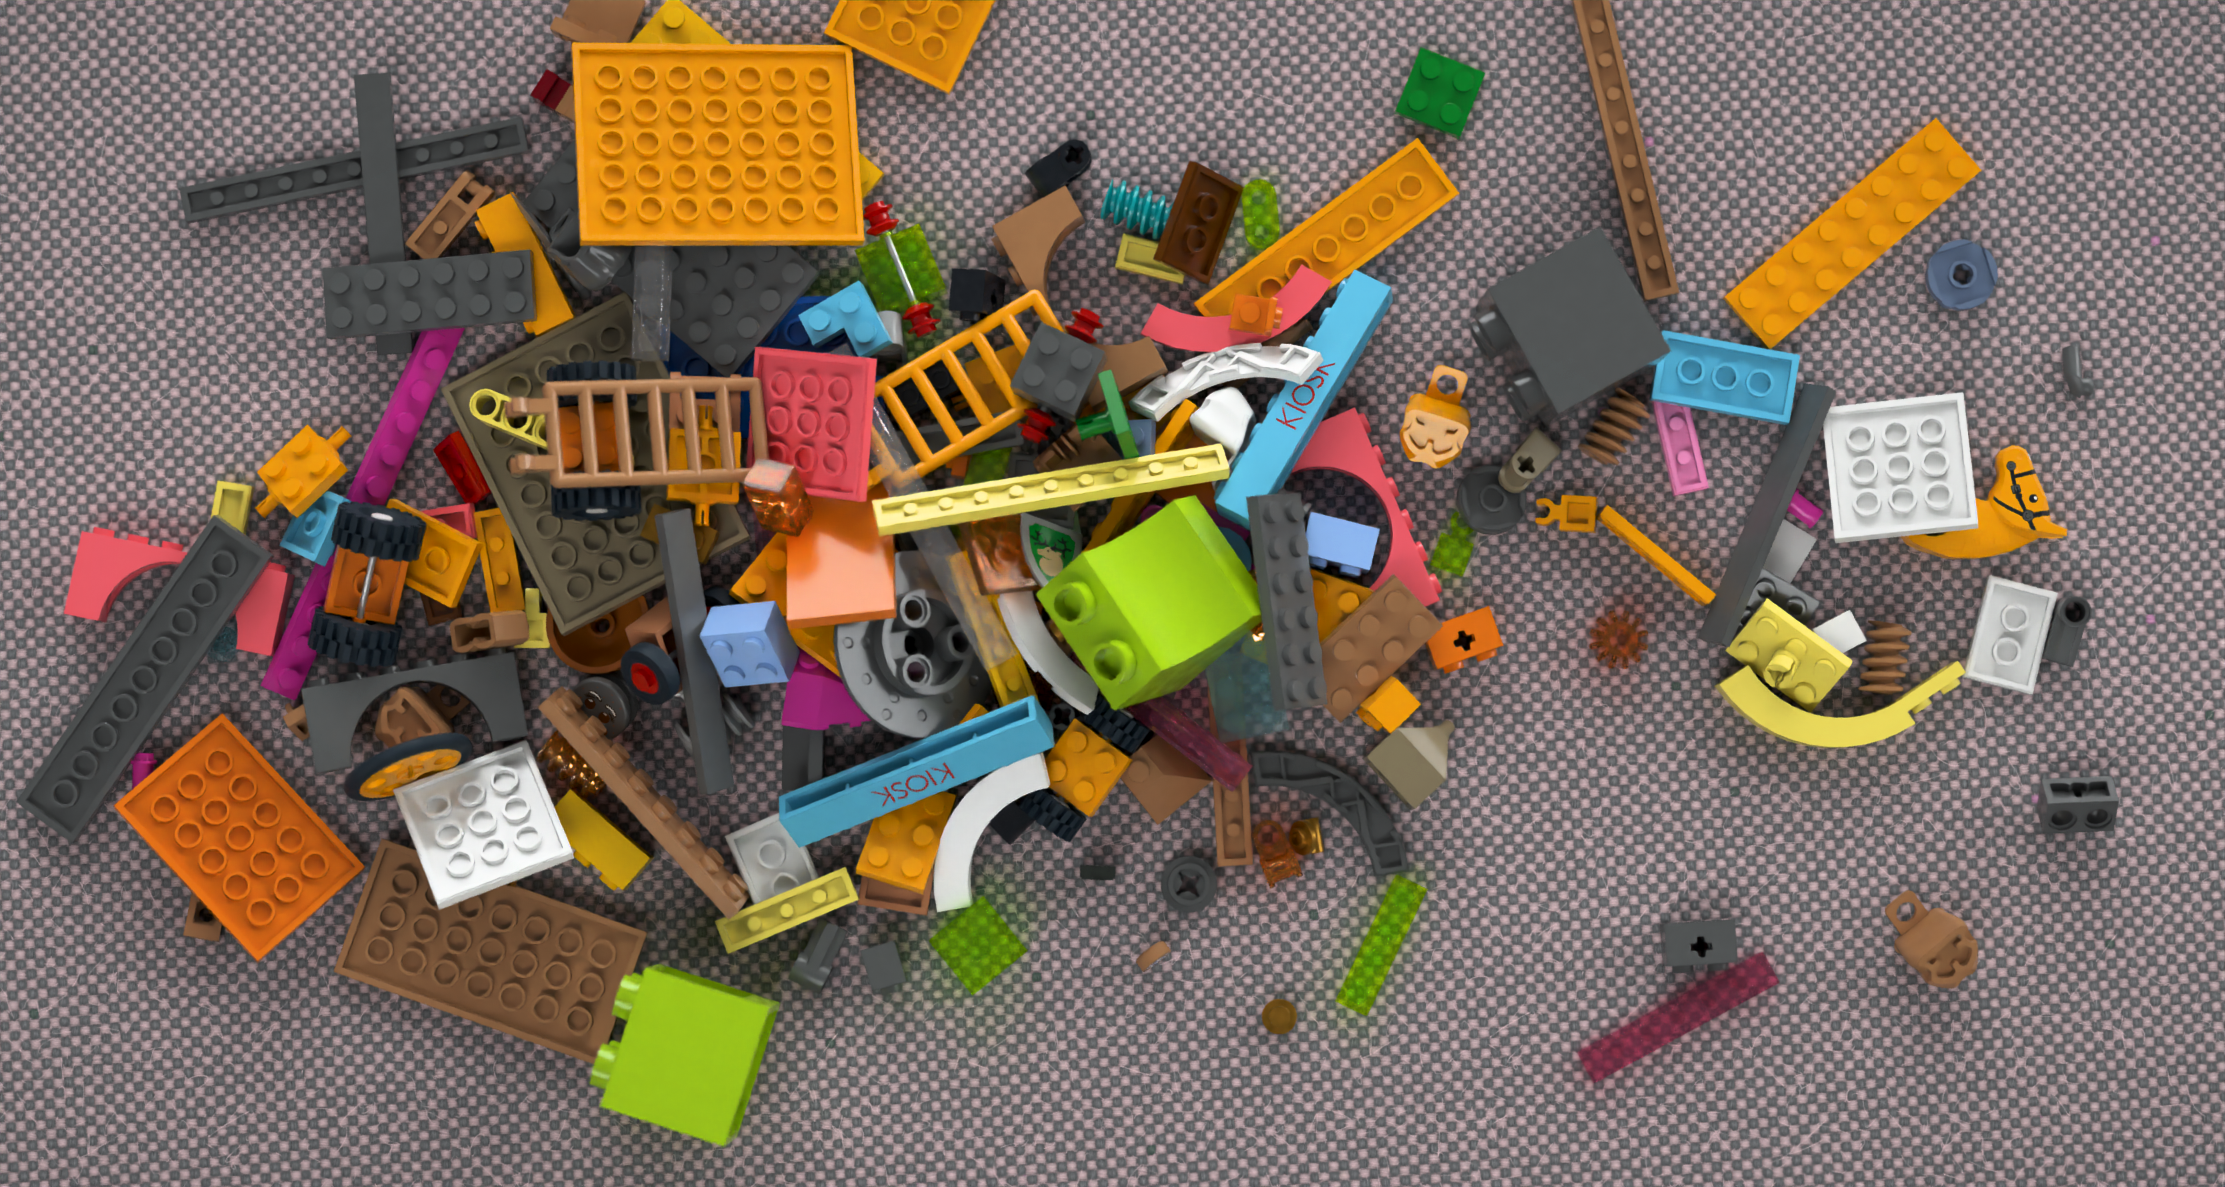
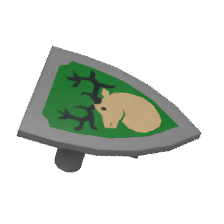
M1021 513V546L1034 580L1043 588L1081 554L1083 534L1027 513Z

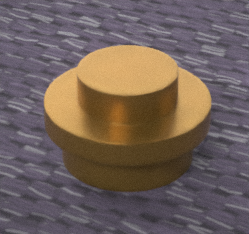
M1274 999L1263 1008L1262 1022L1270 1032L1285 1034L1295 1026L1297 1012L1289 1001Z

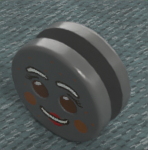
M617 673L589 674L572 690L581 699L583 705L580 708L589 718L595 716L603 723L606 728L604 735L609 740L621 734L634 721L637 715V696L629 688L625 679Z

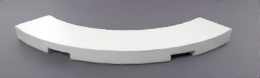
M1261 343L1230 346L1217 352L1201 354L1181 363V368L1166 377L1160 375L1140 390L1128 403L1132 411L1158 422L1166 413L1184 401L1185 398L1187 399L1204 389L1227 381L1252 377H1269L1303 385L1323 362V358L1320 352L1291 344H1281L1280 347L1262 346Z
M1002 534L995 542L993 575L994 579L997 580L1000 598L997 599L998 605L1011 638L1035 673L1039 671L1053 686L1051 690L1071 706L1088 715L1094 710L1099 687L1089 674L1067 657L1049 634L1034 601L1030 581V568L1026 562L1022 546L1017 541Z
M1043 752L992 771L964 796L953 811L942 833L934 865V897L937 912L971 907L973 904L971 866L977 842L985 827L1000 810L1023 795L1050 786Z

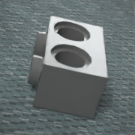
M2112 776L2041 779L2037 813L2043 834L2114 831L2119 799Z

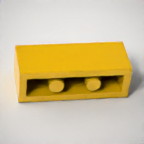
M570 789L554 807L570 846L575 849L574 857L587 868L591 864L602 872L599 879L615 891L618 887L621 890H627L654 859L651 854L575 789Z

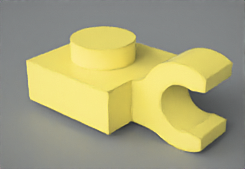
M525 588V613L529 623V639L521 645H514V648H551L546 632L547 613H541L542 594L539 588Z

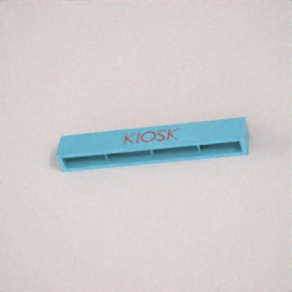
M1355 269L1349 279L1344 278L1341 281L1336 292V297L1338 298L1332 308L1327 307L1323 311L1319 320L1320 328L1315 336L1310 335L1303 345L1305 348L1320 352L1323 362L1303 385L1284 380L1285 386L1281 393L1273 395L1267 406L1266 411L1268 414L1262 424L1258 422L1254 426L1249 437L1251 443L1245 453L1240 452L1236 456L1231 468L1233 473L1227 482L1222 481L1215 492V505L1220 516L1250 530L1246 497L1277 494L1283 487L1392 304L1393 296L1390 286Z
M1029 696L779 796V821L799 848L817 842L825 837L850 829L853 826L883 816L888 812L913 804L921 799L946 791L951 787L976 779L984 774L1009 766L1012 763L1054 747L1052 722L1035 696Z

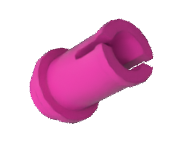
M1796 488L1787 511L1805 523L1809 528H1812L1823 514V510L1800 495V490Z
M137 753L134 760L131 761L132 789L154 771V764H157V760H154V753Z

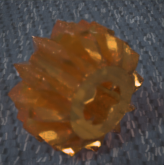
M1609 611V623L1602 617L1596 619V623L1602 631L1597 629L1589 630L1590 636L1599 638V642H1593L1588 645L1589 649L1601 648L1602 652L1595 657L1597 662H1601L1606 656H1609L1607 662L1608 669L1615 667L1617 658L1621 668L1627 669L1629 668L1627 656L1633 662L1638 663L1641 661V657L1635 649L1640 651L1648 649L1647 644L1638 642V638L1648 636V631L1636 632L1635 628L1642 622L1640 618H1636L1628 624L1629 611L1622 612L1619 622L1615 611ZM1617 630L1620 631L1619 636L1625 634L1627 639L1626 642L1622 643V649H1616L1618 645L1612 646L1610 638L1615 636V631Z

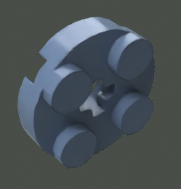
M1954 240L1944 244L1928 260L1925 272L1926 285L1931 296L1938 301L1941 307L1957 311L1970 310L1985 302L1992 293L1998 278L1997 265L1991 253L1984 247L1981 248L1969 240ZM1956 266H1961L1963 271L1969 270L1970 276L1966 278L1965 285H1961L1959 281L1953 279L1952 275L1956 273Z

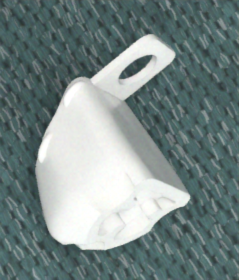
M1231 386L1217 390L1207 396L1202 406L1192 413L1189 419L1194 434L1207 445L1222 444L1229 469L1232 468L1236 456L1240 452L1245 453L1251 443L1249 441L1250 434L1256 425V418L1250 405L1241 392ZM1230 469V471H1229V478H1230L1231 474L1233 473V471H1232L1231 469ZM1221 480L1212 481V486L1215 492L1218 486L1220 485Z

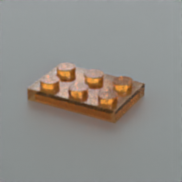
M1022 513L958 523L981 596L1042 589L1026 562L1021 546L1020 524Z

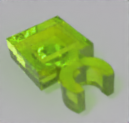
M1455 511L1449 522L1452 533L1451 535L1443 532L1440 533L1429 566L1462 578L1474 547V543L1465 541V539L1474 529L1470 527L1460 528L1457 524L1460 513Z

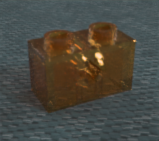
M758 457L742 485L761 528L799 537L805 525L811 521L814 509L796 467Z

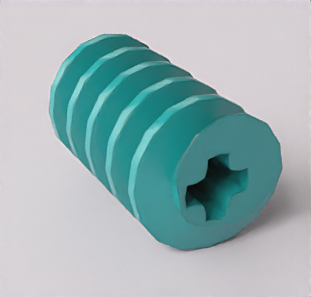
M1112 179L1101 208L1100 218L1106 220L1113 213V223L1115 225H1119L1124 218H1127V229L1129 230L1133 229L1137 223H1140V234L1142 235L1146 234L1152 227L1153 239L1157 240L1163 234L1174 202L1169 207H1166L1165 195H1162L1156 202H1153V191L1151 190L1141 198L1140 186L1136 185L1128 193L1126 192L1125 180L1115 188L1113 187Z

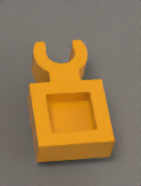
M1561 495V505H1555L1547 498L1537 499V506L1548 507L1550 513L1546 518H1535V522L1540 526H1549L1555 521H1560L1559 530L1562 532L1595 533L1598 498L1595 496Z

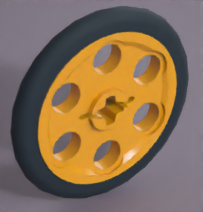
M460 733L433 734L400 743L374 755L351 771L345 779L344 791L349 798L357 801L382 800L395 797L393 789L464 763L471 754L472 743L468 737Z

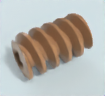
M1617 387L1615 392L1620 398L1610 397L1607 401L1612 410L1602 409L1600 412L1605 422L1595 420L1592 426L1597 433L1587 432L1584 436L1589 445H1578V448L1584 454L1604 465H1607V463L1618 465L1620 463L1614 456V452L1626 454L1627 449L1621 443L1622 440L1630 442L1635 440L1629 429L1641 430L1643 427L1637 421V417L1647 419L1650 417V414L1644 408V404L1628 392Z
M1868 620V623L1874 625L1877 629L1867 631L1866 637L1874 640L1875 643L1865 645L1864 650L1872 654L1873 657L1862 660V664L1870 668L1871 671L1860 674V678L1868 682L1869 685L1859 687L1858 690L1885 695L1901 692L1904 687L1894 681L1895 679L1905 677L1906 673L1896 667L1897 665L1907 663L1908 659L1898 653L1899 651L1909 649L1910 645L1900 639L1901 637L1910 636L1912 631L1900 624Z

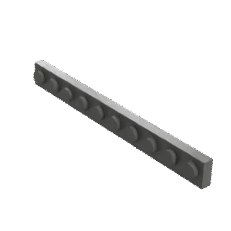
M522 117L396 143L399 180L530 153L524 119ZM360 150L181 187L179 190L185 220L188 224L363 188Z

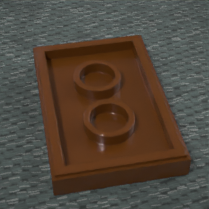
M1189 161L1153 260L1201 284L1209 285L1244 187L1197 162Z

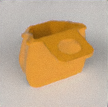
M1441 364L1437 365L1434 368L1426 395L1417 393L1410 397L1405 407L1404 421L1399 432L1403 450L1410 461L1423 462L1434 469H1438L1447 465L1461 454L1464 441L1471 431L1470 412L1465 407L1459 405L1468 380L1466 372ZM1444 375L1455 377L1458 382L1457 390L1451 394L1442 393L1437 386L1439 378Z

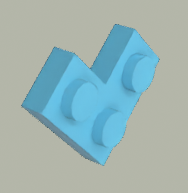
M859 280L798 315L812 344L816 348L845 332L858 357L868 358L893 343L863 283Z

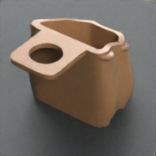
M436 685L428 693L419 687H400L380 707L376 720L375 735L377 739L384 742L390 748L423 736L455 733L454 726L450 720L470 702L461 695V700L457 705L447 706L441 698L445 687Z
M1910 890L1904 891L1886 906V916L1900 933V936L1894 943L1895 951L1901 954L1906 962L1919 972L1927 984L1946 989L1956 988L1966 976L1976 971L1978 964V942L1971 935L1966 923L1962 919L1946 912L1942 908H1933L1928 912L1917 896ZM1905 902L1912 903L1915 908L1914 915L1907 921H1900L1897 918L1898 907Z

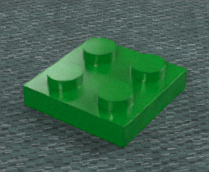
M1421 47L1394 114L1459 139L1485 72Z

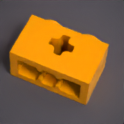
M1390 676L1358 706L1359 709L1355 713L1365 724L1377 732L1382 728L1391 734L1421 703L1398 679Z

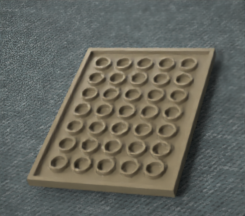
M626 292L441 388L563 636L665 584L660 546L642 538L640 533L654 503L671 511L690 508L691 517L694 521L695 505L686 501L666 500L667 485H641L642 512L635 514V516H625L622 519L612 518V520L599 519L597 521H575L574 519L564 520L563 518H555V516H552L550 472L510 473L509 460L515 459L516 455H548V450L484 424L473 416L469 403L473 394L481 389L493 390L510 398H543L542 389L543 385L547 382V370L550 367H557L559 364L568 365L569 362L607 361L610 363L616 361L620 362V364L628 363L630 366H635L636 380L670 379V374L631 297ZM661 393L668 462L669 393ZM637 394L636 406H631L628 409L632 455L635 460L633 470L634 472L654 471L647 394ZM489 400L484 404L482 408L483 415H489L495 410V400ZM516 417L514 419V428L523 427L528 417ZM718 503L709 506L708 527L720 532V535L708 561L752 538L735 504Z

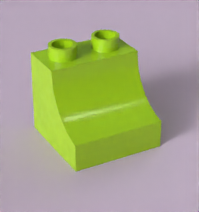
M1196 495L1173 500L1149 519L1102 546L1081 553L1035 594L1114 711L1181 690L1262 621L1257 583Z

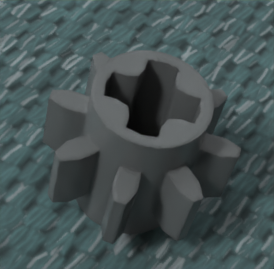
M1062 699L1061 704L1049 701L1052 709L1049 714H1046L1052 722L1053 732L1057 729L1060 730V737L1069 726L1063 723L1058 724L1061 719L1058 713L1061 710L1066 713L1072 712L1068 717L1071 722L1074 718L1079 719L1083 723L1086 722L1082 716H1079V710L1069 706V703Z

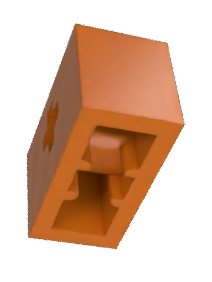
M1489 606L1442 622L1443 627L1425 643L1434 671L1443 668L1445 674L1464 668L1463 660L1476 656L1478 662L1498 655L1496 649L1503 646ZM1458 632H1462L1464 637H1471L1472 642L1467 645L1468 651H1464L1462 646L1455 647L1454 641L1459 638Z

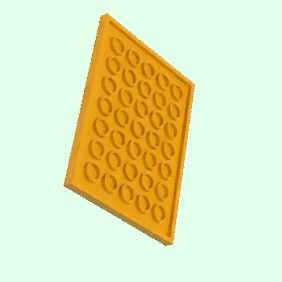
M572 43L571 60L580 246H863L865 240L851 46Z

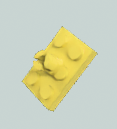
M1769 599L1762 603L1733 638L1730 647H1727L1725 650L1745 666L1749 665L1752 671L1765 679L1771 687L1777 688L1810 713L1845 674L1853 662Z

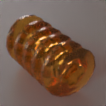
M556 730L538 752L536 762L542 764L549 760L547 766L549 772L552 773L561 768L558 775L560 781H564L572 776L569 788L575 790L583 785L580 796L585 799L594 794L593 799H595L607 784L566 738L558 735L559 731Z

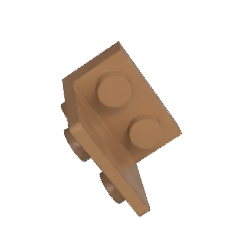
M570 0L562 19L555 16L550 30L555 37L570 44L628 43L646 2L645 0Z

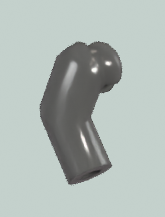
M2077 346L2063 348V372L2070 393L2078 398L2081 395L2090 396L2094 390V382L2090 377L2082 378L2080 348Z

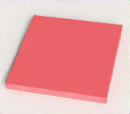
M755 347L753 377L759 378L762 382L770 477L767 481L745 482V487L851 501H866L877 359ZM751 413L746 468H756Z

